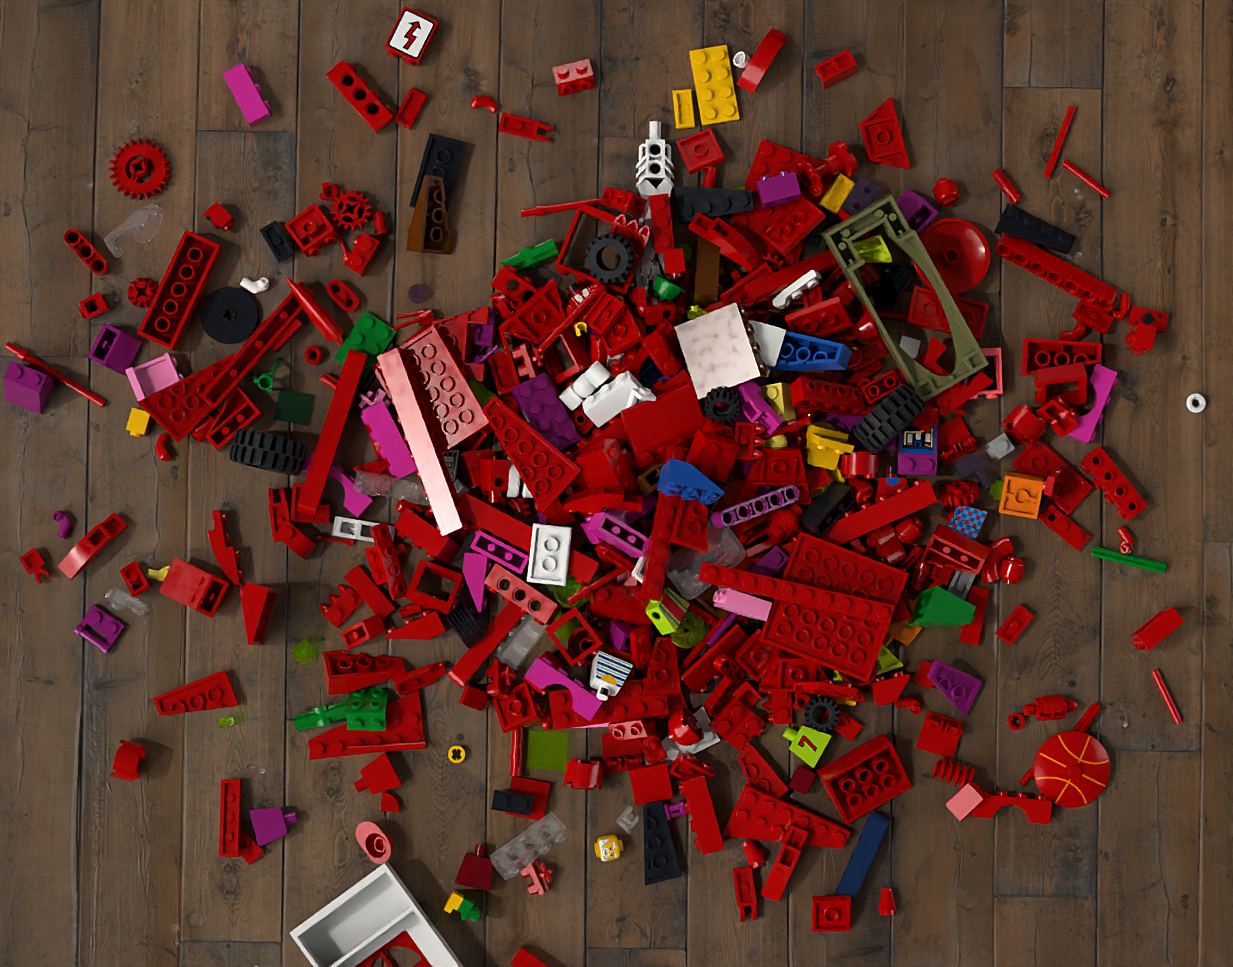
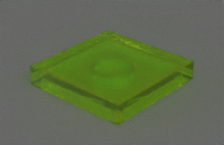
M529 730L526 769L565 771L568 733Z

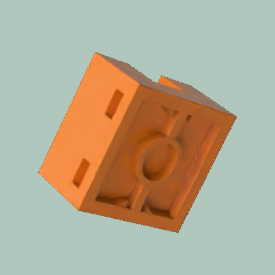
M1005 471L998 512L1037 519L1044 478Z

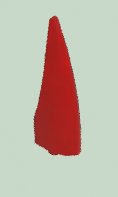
M289 277L285 279L298 302L327 342L336 341L339 346L345 342L341 337L344 332L342 328L306 291Z

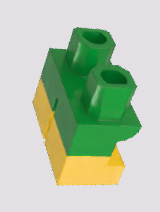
M453 890L444 906V910L450 914L453 909L460 912L463 921L468 918L476 923L481 914V909L474 906V900L456 890Z

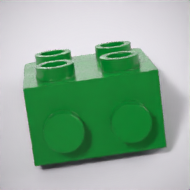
M365 687L349 693L346 711L347 730L386 731L387 688Z

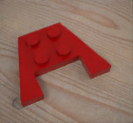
M483 307L482 309L468 311L464 314L431 322V326L435 325L463 374L484 382L486 365L466 363L469 325H489L490 307Z
M932 337L922 366L939 376L950 375L935 363L947 346L935 337ZM979 371L968 386L959 381L930 398L927 402L937 407L939 414L944 417L991 385L993 380Z
M761 447L759 451L763 453V456L754 461L737 496V502L740 503L756 497L757 485H793L799 490V498L793 503L796 505H811L812 502L800 449Z

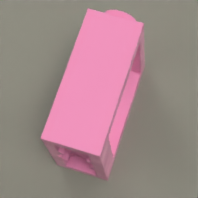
M719 588L713 597L715 607L760 621H767L772 602L729 588Z

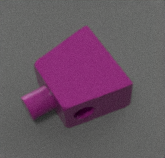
M283 807L261 808L249 811L258 846L288 834V825L298 823L295 811L285 814Z

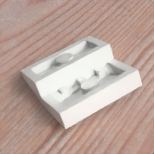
M749 320L755 331V334H753L755 342H758L761 349L759 353L761 360L767 366L774 368L786 330Z

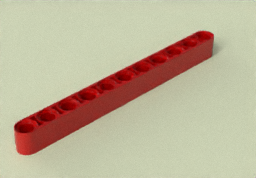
M583 516L572 527L570 547L577 551L588 540L581 526L586 521ZM529 582L540 589V583ZM521 591L519 594V598L522 601L526 596L524 591ZM508 603L486 628L487 636L472 646L447 674L449 679L460 688L467 683L523 617L524 613L518 610L519 606L515 603L513 605Z

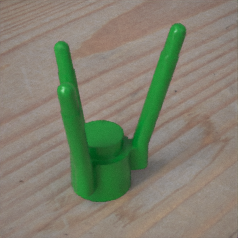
M280 357L276 360L269 373H263L259 378L255 372L251 373L254 383H258L262 390H268L269 392L278 390L277 387H272L274 383L272 375L282 360Z

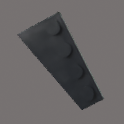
M1009 203L1006 205L994 233L999 235L1001 233L1008 234L1009 238L1016 240L1017 238L1025 239L1027 243L1033 245L1039 243L1044 245V248L1067 255L1076 237Z
M662 801L643 805L644 879L646 886L682 876Z

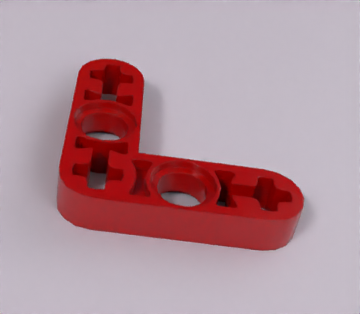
M725 653L719 654L713 662V667L722 673L724 678L704 704V709L711 715L718 713L746 674V671Z

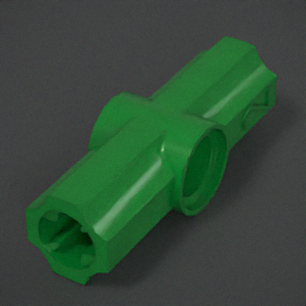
M552 238L535 247H524L519 251V254L500 263L501 266L503 264L505 266L510 264L518 270V274L524 270L531 271L538 268L542 262L559 255V251Z
M348 700L333 705L320 706L312 709V711L293 716L297 732L316 726L318 728L347 718Z

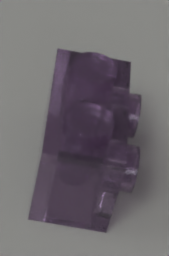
M860 176L840 209H843L851 216L869 207L871 202L874 203L881 195L878 193L880 187Z

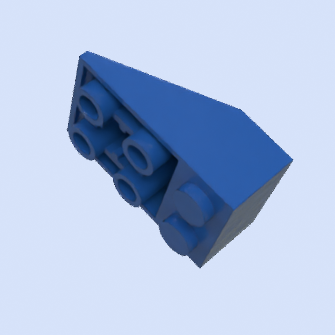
M670 459L660 470L657 491H662L664 495H679L684 500L696 499L700 500L702 504L710 505L724 494L723 490L690 463Z

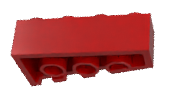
M1022 337L1019 376L1037 374V369L1078 363H1083V365L1100 363L1102 343Z

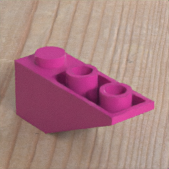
M465 553L462 572L477 611L482 613V609H486L487 598H484V590H488V585L484 581L487 571L491 569V559H488L483 554Z

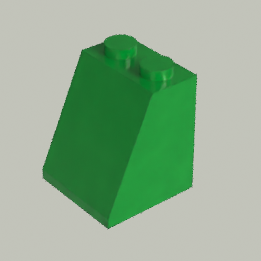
M934 586L921 591L913 610L914 618L910 619L907 625L922 628L956 629L973 621L976 607L946 590Z

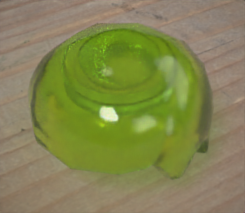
M568 578L566 586L556 585L554 589L555 599L565 608L578 606L583 598L572 605L568 604L567 598L577 593L582 585Z

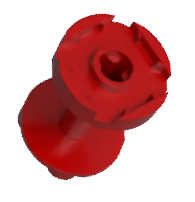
M836 141L829 145V157L823 159L822 165L815 169L807 161H801L796 164L795 168L801 179L799 181L803 190L808 189L814 196H818L823 190L821 178L826 175L832 177L837 173H842L847 178L854 175L858 167L853 153L849 155L847 152L849 147L842 141Z

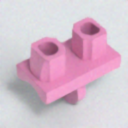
M379 388L374 394L369 390L365 396L361 393L358 395L362 399L358 404L360 408H366L382 399L388 408L391 401L386 396L387 393ZM361 410L360 413L358 414L359 417H361V415H363L362 410Z

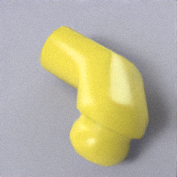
M166 566L159 571L149 568L146 577L163 582L170 566Z

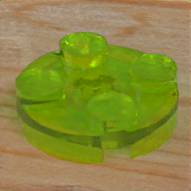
M686 611L677 630L670 633L672 642L685 649L697 646L702 641L705 633L703 619ZM682 627H686L689 631L687 633L684 632Z

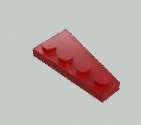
M680 498L669 542L707 553V505L700 503V500H684Z

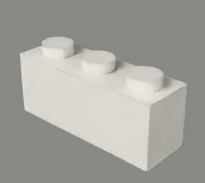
M627 370L619 374L609 384L602 386L597 393L588 396L582 403L584 412L599 428L620 413L621 410H624L632 388L640 389L642 385Z

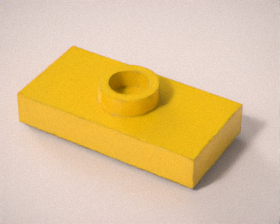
M692 89L672 91L676 129L695 128Z
M838 173L819 206L836 215L856 183L842 173Z

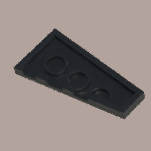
M675 186L679 221L681 224L690 223L698 212L712 219L755 210L752 190Z

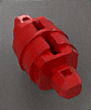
M1063 695L1039 696L1034 698L1033 704L1030 703L1023 706V714L1026 716L1035 715L1037 721L1060 720L1066 718L1067 712L1076 711L1078 705L1075 700H1065Z

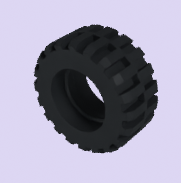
M903 383L853 429L854 435L871 453L877 454L927 408L926 403L908 384Z
M238 428L234 434L229 457L231 461L286 475L299 476L302 473L307 447L305 443L292 439Z

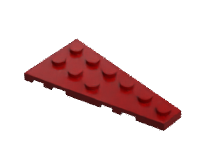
M235 353L151 394L137 403L179 443L213 409L199 397V394ZM259 360L256 361V363L249 369V371L259 362Z
M493 396L483 407L482 412L544 515L582 470L496 396Z
M419 690L387 704L386 731L347 730V723L308 740L310 760L377 753H348V746L425 741Z
M745 783L721 836L783 843L790 824L809 832L804 845L843 849L851 830Z

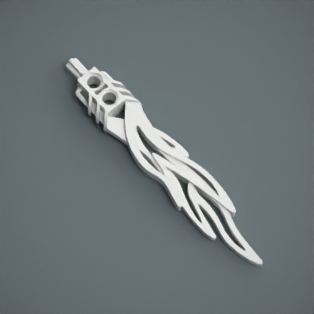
M657 121L649 122V139H646L645 144L639 146V162L636 164V169L639 167V172L636 174V178L639 177L636 188H638L640 197L647 200L638 225L642 226L645 219V225H648L650 230H652L649 195L668 193L670 197L671 190L674 188V184L671 181V177L674 179V174L671 171V168L674 169V165L671 162V146L665 144V140L661 139V122ZM652 146L660 148L658 155H653L650 152ZM643 147H645V156H644V157H643ZM658 165L660 172L658 174L651 173L650 166ZM648 180L663 181L655 188ZM652 233L644 251L642 282L640 277L641 261L636 271L637 288L645 287L646 296L648 297L651 267L653 271V285L656 280V274L661 275L659 268L652 263L655 255L654 243L652 246ZM660 254L658 258L665 275L663 254ZM651 325L652 332L656 329V325Z

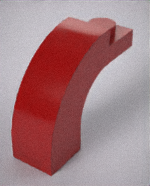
M772 28L753 54L737 85L753 94L788 37Z

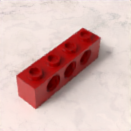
M344 60L340 61L326 74L327 78L376 134L380 133L393 121L392 114L394 112L387 104L385 106L379 101L381 97L375 90L371 92L367 88L368 82L362 76L359 78L354 73L356 69L350 62L346 64ZM353 78L354 82L352 85L346 86L344 85L345 79ZM359 92L366 93V98L363 100H358L356 96ZM372 106L379 108L376 114L369 113V109Z
M503 264L490 282V285L516 304L519 302L517 295L521 297L523 304L528 301L524 297L526 291L531 290L536 294L542 288L541 286L539 289L533 285L534 281L529 277L518 275V270L510 264L508 266ZM510 280H517L519 286L515 289L508 286ZM561 301V302H562V308H563L564 313H565V312H566L565 307H564L565 303H564L563 301Z
M495 563L484 581L488 585V590L495 594L499 592L504 596V601L511 605L515 603L519 606V611L526 615L530 613L535 617L533 620L542 626L544 624H552L563 607L562 604L500 563ZM509 580L510 587L508 590H505L504 583ZM521 591H524L526 596L525 599L521 601L519 598V594ZM537 601L541 603L539 611L535 610V603Z

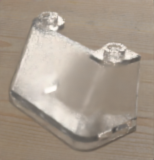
M714 511L707 518V553L684 546L675 554H672L671 551L669 552L665 576L687 600L696 598L711 586V584L697 581L701 562L734 568L746 556L744 547L729 527L716 528L713 525L712 515Z

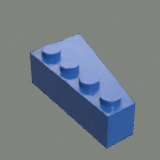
M786 331L775 367L767 365L766 367L772 372L846 370L852 351L841 343Z

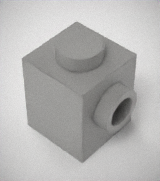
M1005 433L986 444L987 453L996 461L1015 449Z

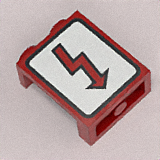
M404 6L384 45L387 54L393 58L399 56L405 59L404 62L412 67L414 65L420 67V60L434 32L437 33L440 27L439 22Z

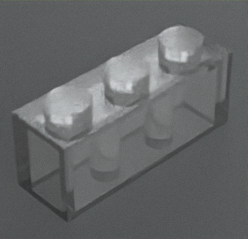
M530 613L528 615L523 614L520 619L522 623L518 627L514 626L508 634L510 636L508 641H503L497 648L498 653L496 656L513 670H517L546 631L544 629L549 626L547 624L542 626L533 620L535 617Z

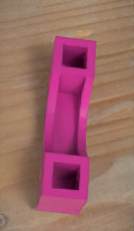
M1099 364L1093 365L1087 379V384L1094 394L1093 407L1088 414L1077 418L1079 426L1065 436L1083 444L1093 441L1096 435L1094 428L1096 423L1100 424L1104 413H1101V411L1110 401L1111 396L1108 394L1111 388L1114 389L1117 384L1118 378H1116L1118 372Z
M314 450L313 453L305 460V462H304V464H303V468H302V469H303L307 474H308V471H309V468H310V465H311V462H312V459H313L315 450ZM335 463L332 465L329 477L341 482L345 490L343 505L357 518H360L374 502L371 499L373 495L365 488L363 490L356 486L358 482L351 475L347 478L342 473L344 469Z
M536 657L524 677L541 689L550 684L566 686L572 694V709L591 721L603 701L596 697L597 693L592 689L589 692L583 688L584 684L576 678L574 681L567 678L569 674L561 668H558V670L552 668L551 665L553 663L543 657L540 660Z

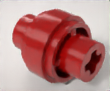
M795 503L788 504L785 508L775 509L769 515L768 521L770 526L765 532L776 542H779L783 536H793L799 529L800 521L798 518L803 514V511Z

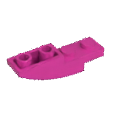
M754 380L732 388L733 393L736 391L738 396H740V409L751 423L757 421L766 429L765 431L769 435L773 434L784 422L759 395L762 389Z

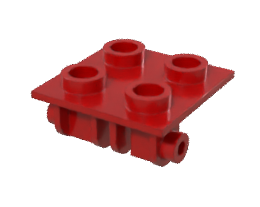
M960 415L938 426L937 454L944 467L978 449L975 444V438L970 435Z
M927 711L916 748L953 759L959 737L963 732L964 722Z
M601 734L604 773L628 771V768L642 766L641 746L637 738L614 741L611 734Z

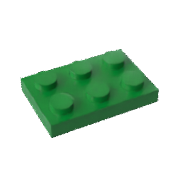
M364 311L334 359L344 365L349 348L368 354L361 376L366 379L372 371L371 366L378 362L377 356L384 353L397 334V331H393L390 326Z

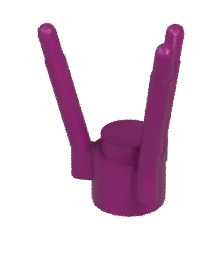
M495 329L494 337L498 333V329ZM498 345L484 356L481 353L486 347H480L471 357L472 360L469 363L485 364V372L490 369V365L487 366L489 363L487 358L499 348Z

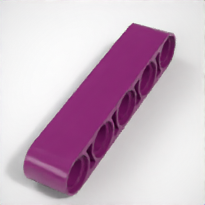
M793 485L779 487L718 510L712 515V523L716 528L736 525L797 501L799 490Z

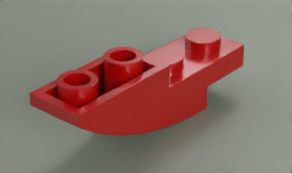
M698 212L689 224L688 229L721 248L719 253L751 272L761 260V256L750 242L718 217L713 221Z
M924 352L913 359L922 366L926 354ZM897 367L860 387V390L870 405L889 395L903 383H909L900 368Z
M625 487L591 488L566 497L563 510H568L572 513L578 511L587 512L590 515L601 513L603 507H607L610 510L625 509L629 512L642 511L643 496L624 494Z
M222 510L212 511L215 530L207 532L213 553L228 578L235 585H242L241 581L244 580L243 570L239 569L238 564L241 561L240 551L236 550L234 546L228 547L230 536L228 532H225L224 526L227 525L226 514H223Z
M115 512L112 513L101 524L98 523L75 545L58 565V568L72 580L94 561L106 546L128 528L127 524Z
M790 824L760 895L776 902L779 901L809 833L808 831Z

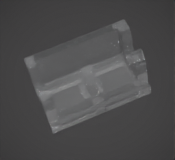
M630 804L615 818V822L628 834L632 832V828L639 820L638 814L634 819H632L633 815H629L633 810Z

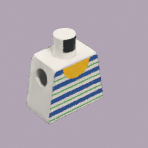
M599 651L592 661L590 686L598 690L596 697L605 701L609 695L615 696L622 687L633 665Z

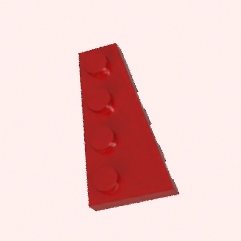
M226 670L153 698L159 716L239 706Z

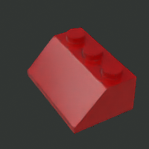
M602 438L576 458L589 489L610 486L625 487L624 494L632 495L639 489L617 439Z

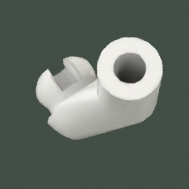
M244 277L240 285L256 294L267 290L269 281L267 278L262 277L260 280L252 282Z

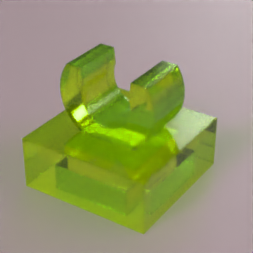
M306 639L290 650L297 662L300 663L302 661L304 665L308 664L305 658L309 655L313 659L316 658L313 648Z

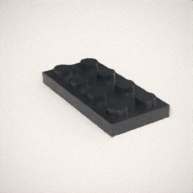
M432 133L429 134L409 205L411 208L416 206L424 176H438L443 178L446 196L444 203L446 212H448L467 143Z

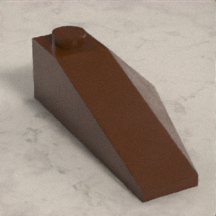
M424 176L408 230L406 251L451 255L452 231L448 226L447 219H449V213L445 209L444 202L446 196L442 177Z

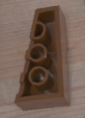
M700 235L697 237L693 306L700 305V308H706L711 304L717 303V296H720L722 293V284H718V281L723 275V266H719L720 260H723L724 255L719 253L721 249L719 246Z

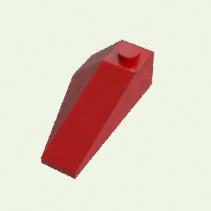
M345 650L323 652L325 683L328 695L350 693L403 675L406 672L401 657L385 655L371 657L361 652L359 655L348 654V651Z

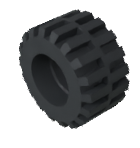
M608 233L595 238L588 245L590 247L586 250L588 255L585 257V262L588 261L586 267L592 271L590 274L596 276L597 280H603L606 283L617 282L629 276L635 268L634 263L637 262V258H635L637 252L633 250L634 244L632 242L629 243V239L622 237V234ZM608 246L614 247L620 254V264L615 269L606 267L602 261V252Z

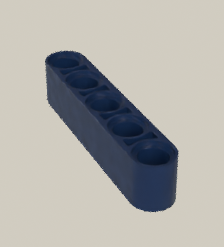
M873 810L871 811L834 896L851 895V905L854 903L890 818Z

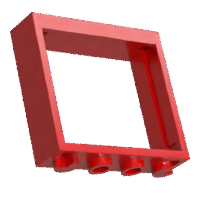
M580 202L555 263V269H558L557 273L568 276V274L576 276L575 280L581 283H586V281L595 283L598 281L606 289L611 290L610 294L614 296H627L643 253L637 252L635 256L637 262L634 263L635 268L627 276L623 288L606 283L603 280L599 281L594 276L563 265L583 214L613 225L614 220L617 218V216Z

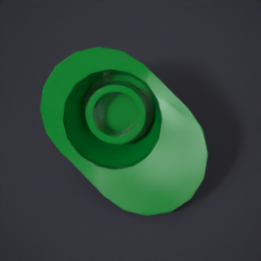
M656 274L653 290L658 294L659 300L663 301L666 299L672 301L681 292H686L670 279Z

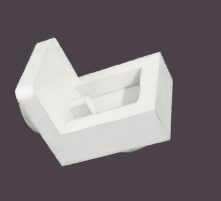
M632 388L626 408L646 400L656 401L657 397L648 388Z

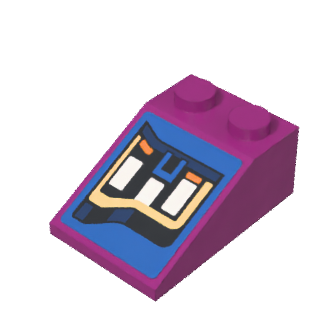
M938 421L929 433L910 424L899 434L898 475H937Z

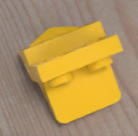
M823 420L807 424L806 462L810 465L835 470L840 454L844 455L845 452H853L854 446L847 442L849 434L836 430Z

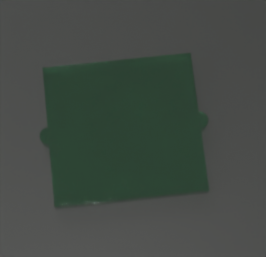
M280 388L278 402L275 403L274 419L307 426L309 414L312 412L313 395Z

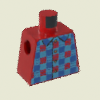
M963 505V507L955 506L954 510L943 506L939 517L948 521L946 527L975 541L988 512Z

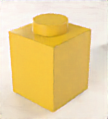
M132 407L126 430L131 431L130 435L141 438L142 435L147 436L152 417L146 411Z

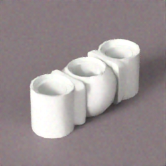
M597 360L585 373L563 391L559 398L573 411L596 388L604 383L611 373Z

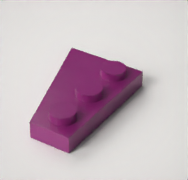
M936 659L927 675L929 680L959 712L966 716L982 681Z

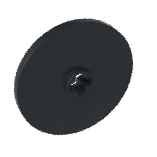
M224 287L215 290L205 299L201 308L200 319L203 329L213 340L222 344H236L244 341L253 333L258 321V310L254 300L245 291L234 287ZM227 311L234 313L231 321L228 318H224L227 315Z

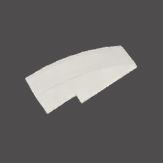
M335 516L332 535L374 542L370 527L379 523ZM388 525L393 541L395 528L393 526Z

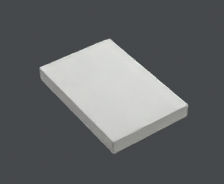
M533 524L527 582L566 586L573 528Z

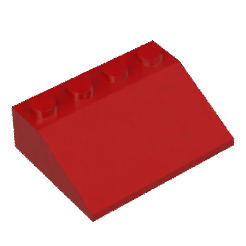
M691 382L656 396V401L646 400L620 411L628 449L639 468L666 457L667 448L670 444L684 448L691 447L698 429H703L705 420Z
M246 582V585H242L239 596L242 597L241 605L247 641L249 645L261 646L278 590Z
M738 624L733 625L715 645L710 647L680 676V679L694 694L697 692L701 694L709 687L706 683L711 679L715 681L722 674L713 667L715 658L719 654L725 653L736 661L732 655L744 644L748 636Z
M883 733L816 771L845 825L912 788L891 741Z

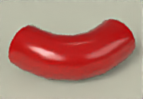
M1007 535L989 545L991 550L981 568L984 584L1001 579L1000 562L1004 557L1014 553L1012 543Z

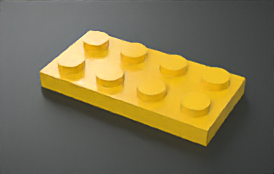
M727 45L689 51L702 126L738 121L740 118Z

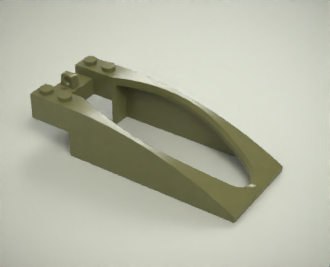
M887 194L869 207L821 233L858 300L870 312L878 334L912 389L924 402L989 365L916 231L910 229L892 195ZM882 224L889 238L906 251L924 272L941 302L952 334L956 365L950 375L939 376L925 369L910 357L886 331L866 295L859 269L860 266L865 264V260L859 257L851 242L852 240Z

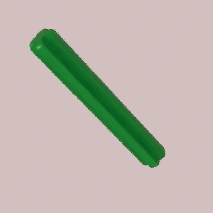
M1097 546L1092 547L1091 556L1161 574L1166 571L1165 563L1122 554L1121 552Z

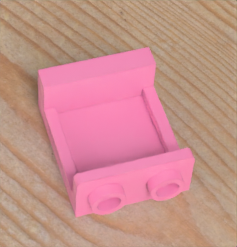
M167 352L159 358L125 370L138 401L184 378L183 374L177 371L176 366H178V362L174 355L171 356Z

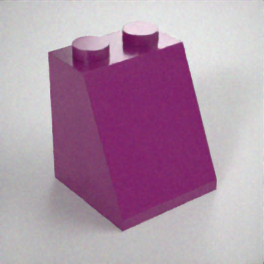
M10 361L3 378L5 400L41 414L55 379Z

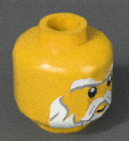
M614 834L601 836L594 843L596 856L602 861L618 859L620 852L624 851L622 840H618Z

